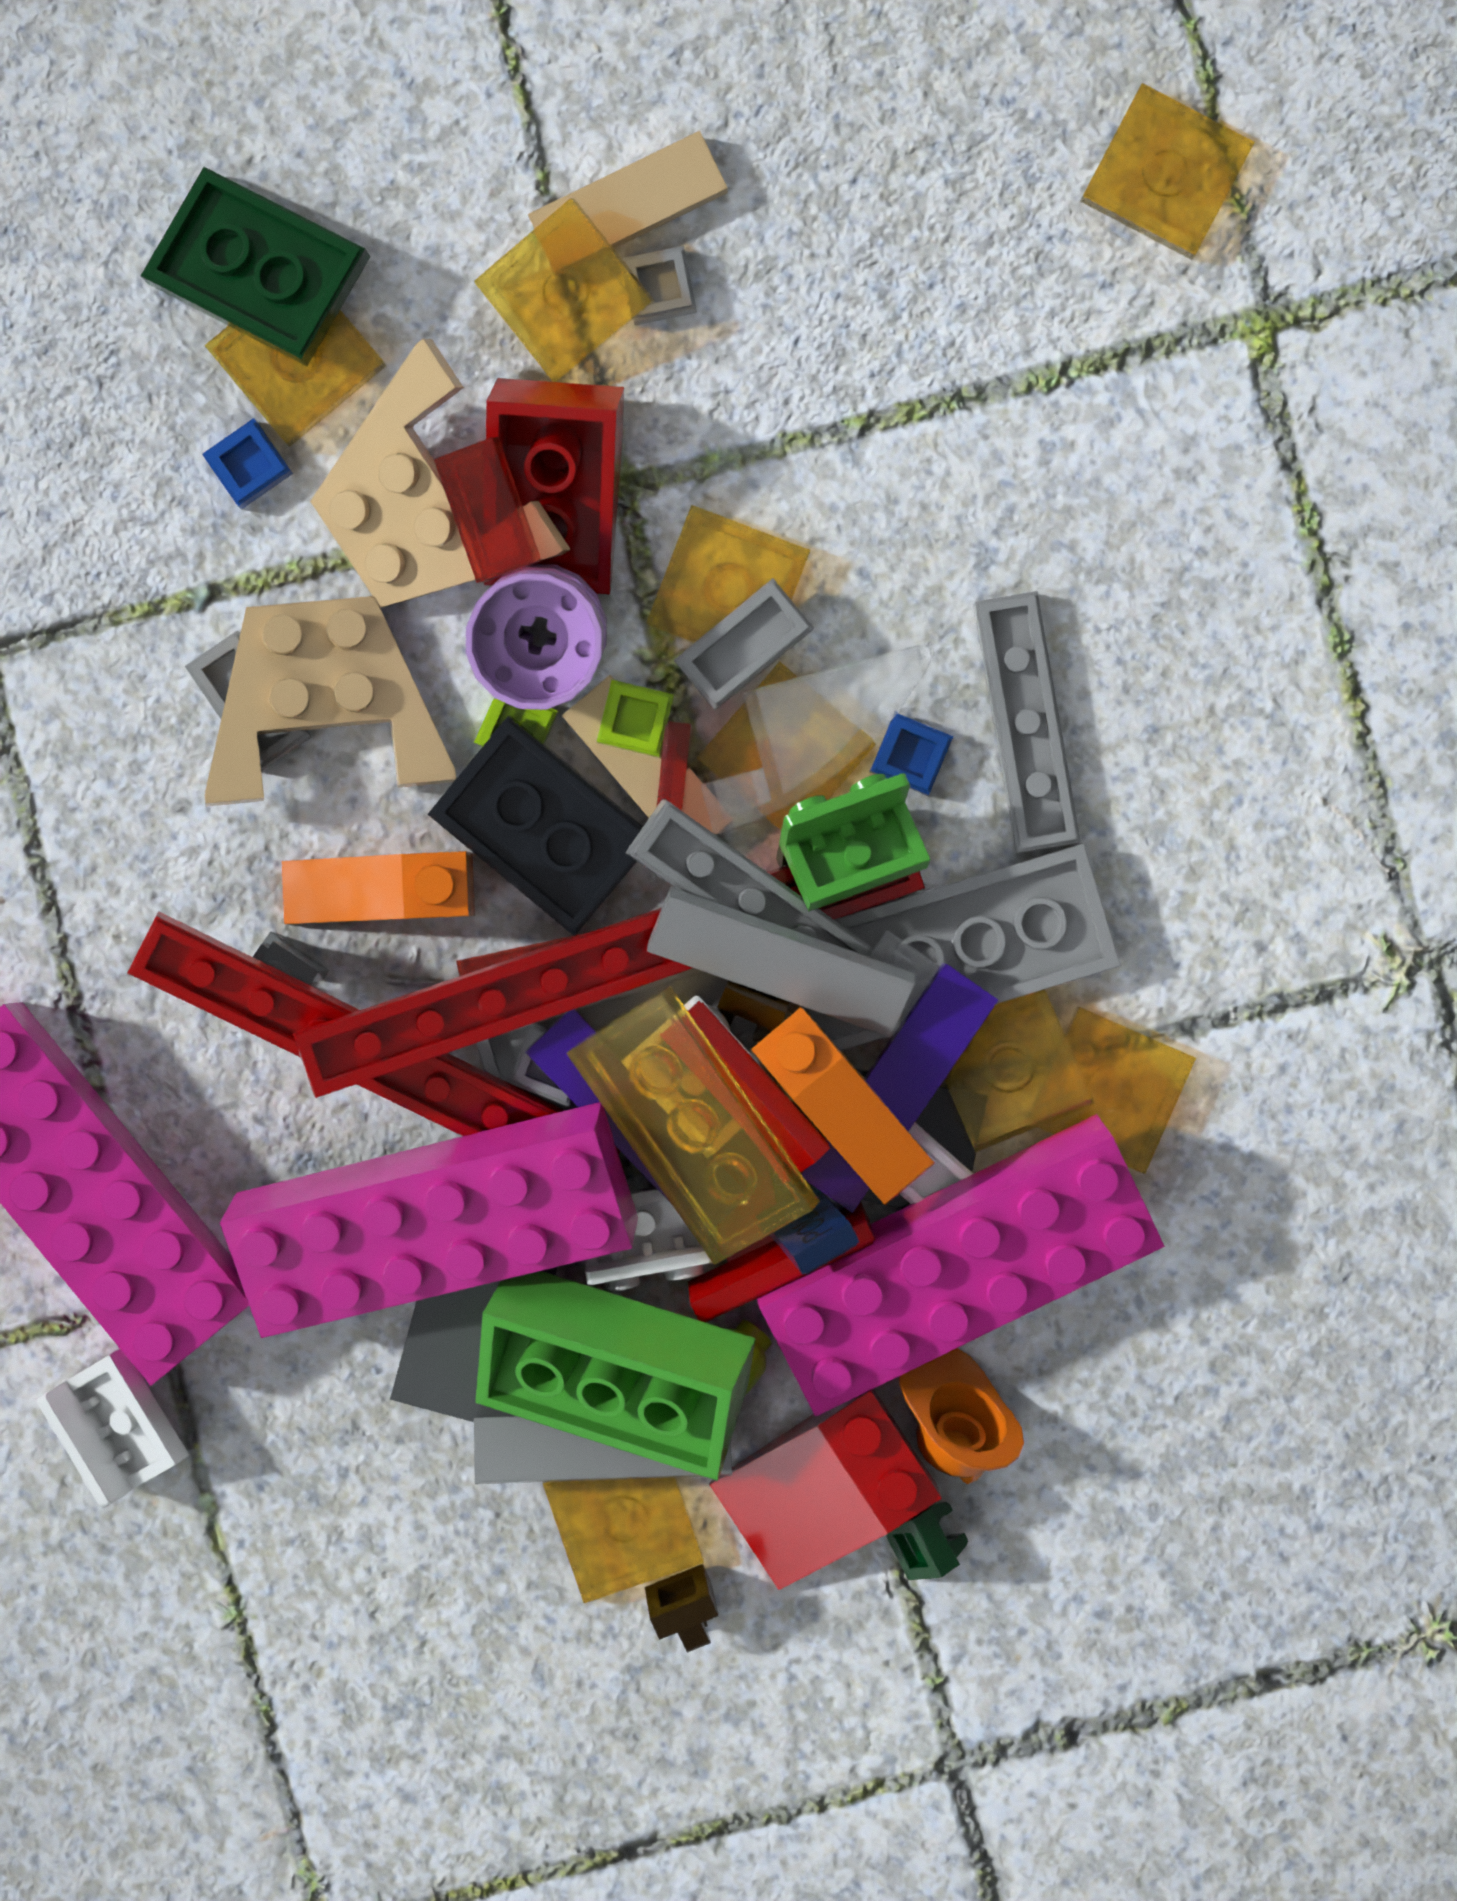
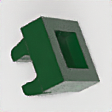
M948 1502L934 1503L886 1535L908 1580L942 1578L960 1565L957 1557L968 1544L965 1533L951 1534L946 1537L939 1524L942 1517L953 1511Z

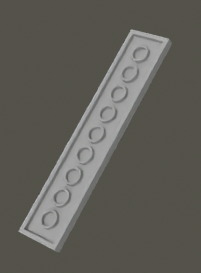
M1084 844L835 919L840 925L873 947L867 957L915 973V985L892 1035H894L942 963L948 964L997 998V1003L1121 966ZM692 968L576 1008L575 1010L624 1059L694 996H699L706 1005L713 1006L720 1011V1008L717 1006L728 980ZM792 1002L789 1003L787 1008L792 1014L800 1007L807 1011L840 1051L888 1037ZM564 1013L536 1023L549 1028ZM735 1016L730 1026L731 1033L747 1050L755 1044L752 1037L757 1024ZM532 1024L476 1043L484 1071L509 1082ZM518 1087L565 1111L578 1108L573 1101H571L569 1106Z

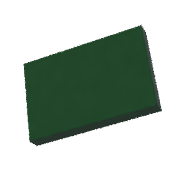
M203 167L140 276L152 287L308 367L369 261L370 255L365 248Z

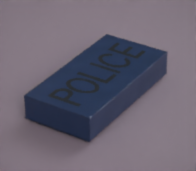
M811 1184L758 1213L767 1233L802 1275H807L854 1248L860 1242L851 1223L820 1190Z

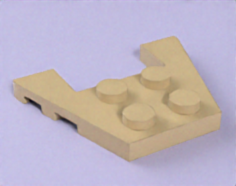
M422 339L415 344L310 501L372 596H375L380 608L446 590L494 574H500L541 560L554 558L570 550L539 501L529 502L486 535H483L413 428L415 424L464 388L432 339Z
M375 596L246 607L205 790L206 807L264 801L257 738L259 734L388 722L391 725L398 788L452 783L456 780L454 765Z

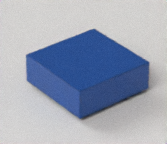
M255 418L202 453L207 463L241 510L294 474Z
M894 712L869 772L884 774L887 779L905 773L910 784L909 789L929 796L953 736Z

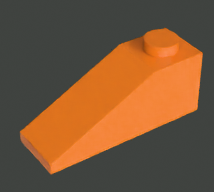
M467 851L282 861L284 924L475 916L473 853Z
M802 1007L751 1049L794 1102L884 1205H887L935 1164L819 1024Z

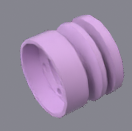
M528 564L504 573L476 602L466 625V655L475 678L494 698L518 709L547 710L571 701L591 682L607 645V617L598 594L580 575L556 564ZM537 617L548 619L547 630L557 633V638H548L543 647L533 645V634L523 631L524 626H532Z

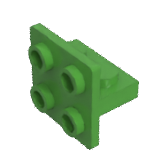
M905 773L888 779L884 774L871 775L855 783L850 788L849 793L826 800L825 796L822 795L807 798L794 805L789 811L790 814L784 817L776 860L779 867L789 866L808 912L928 868L931 859L905 803L910 788Z

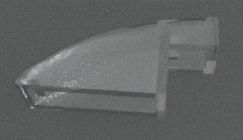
M932 641L743 692V701L761 769L701 784L713 834L718 836L748 826L797 803L834 778L865 751L901 710L925 674L935 655Z

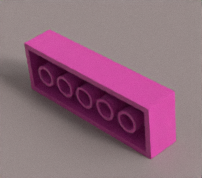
M23 1002L3 1004L0 1007V1203L149 1385L152 1386L249 1306L232 1256Z
M598 1102L468 1136L237 1192L222 1217L220 1226L260 1337L265 1338L629 1250L633 1246L638 1215L603 1104Z
M1095 1114L963 1180L939 1190L917 1203H913L872 1223L871 1226L875 1237L873 1244L757 1298V1301L775 1340L816 1417L1165 1246L1112 1134L1099 1116Z

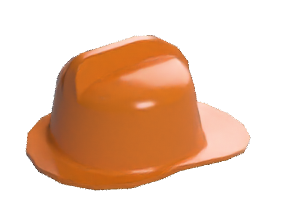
M956 1348L899 1376V1386L904 1398L918 1420L916 1430L918 1448L925 1460L936 1470L949 1476L959 1477L964 1483L970 1484L977 1481L985 1471L1006 1468L1019 1458L1024 1445L1022 1427L1012 1411L1003 1402L984 1371L971 1356Z

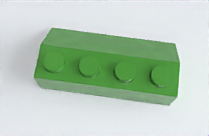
M543 1271L501 1280L483 1312L475 1403L718 1481L748 1386L756 1338Z

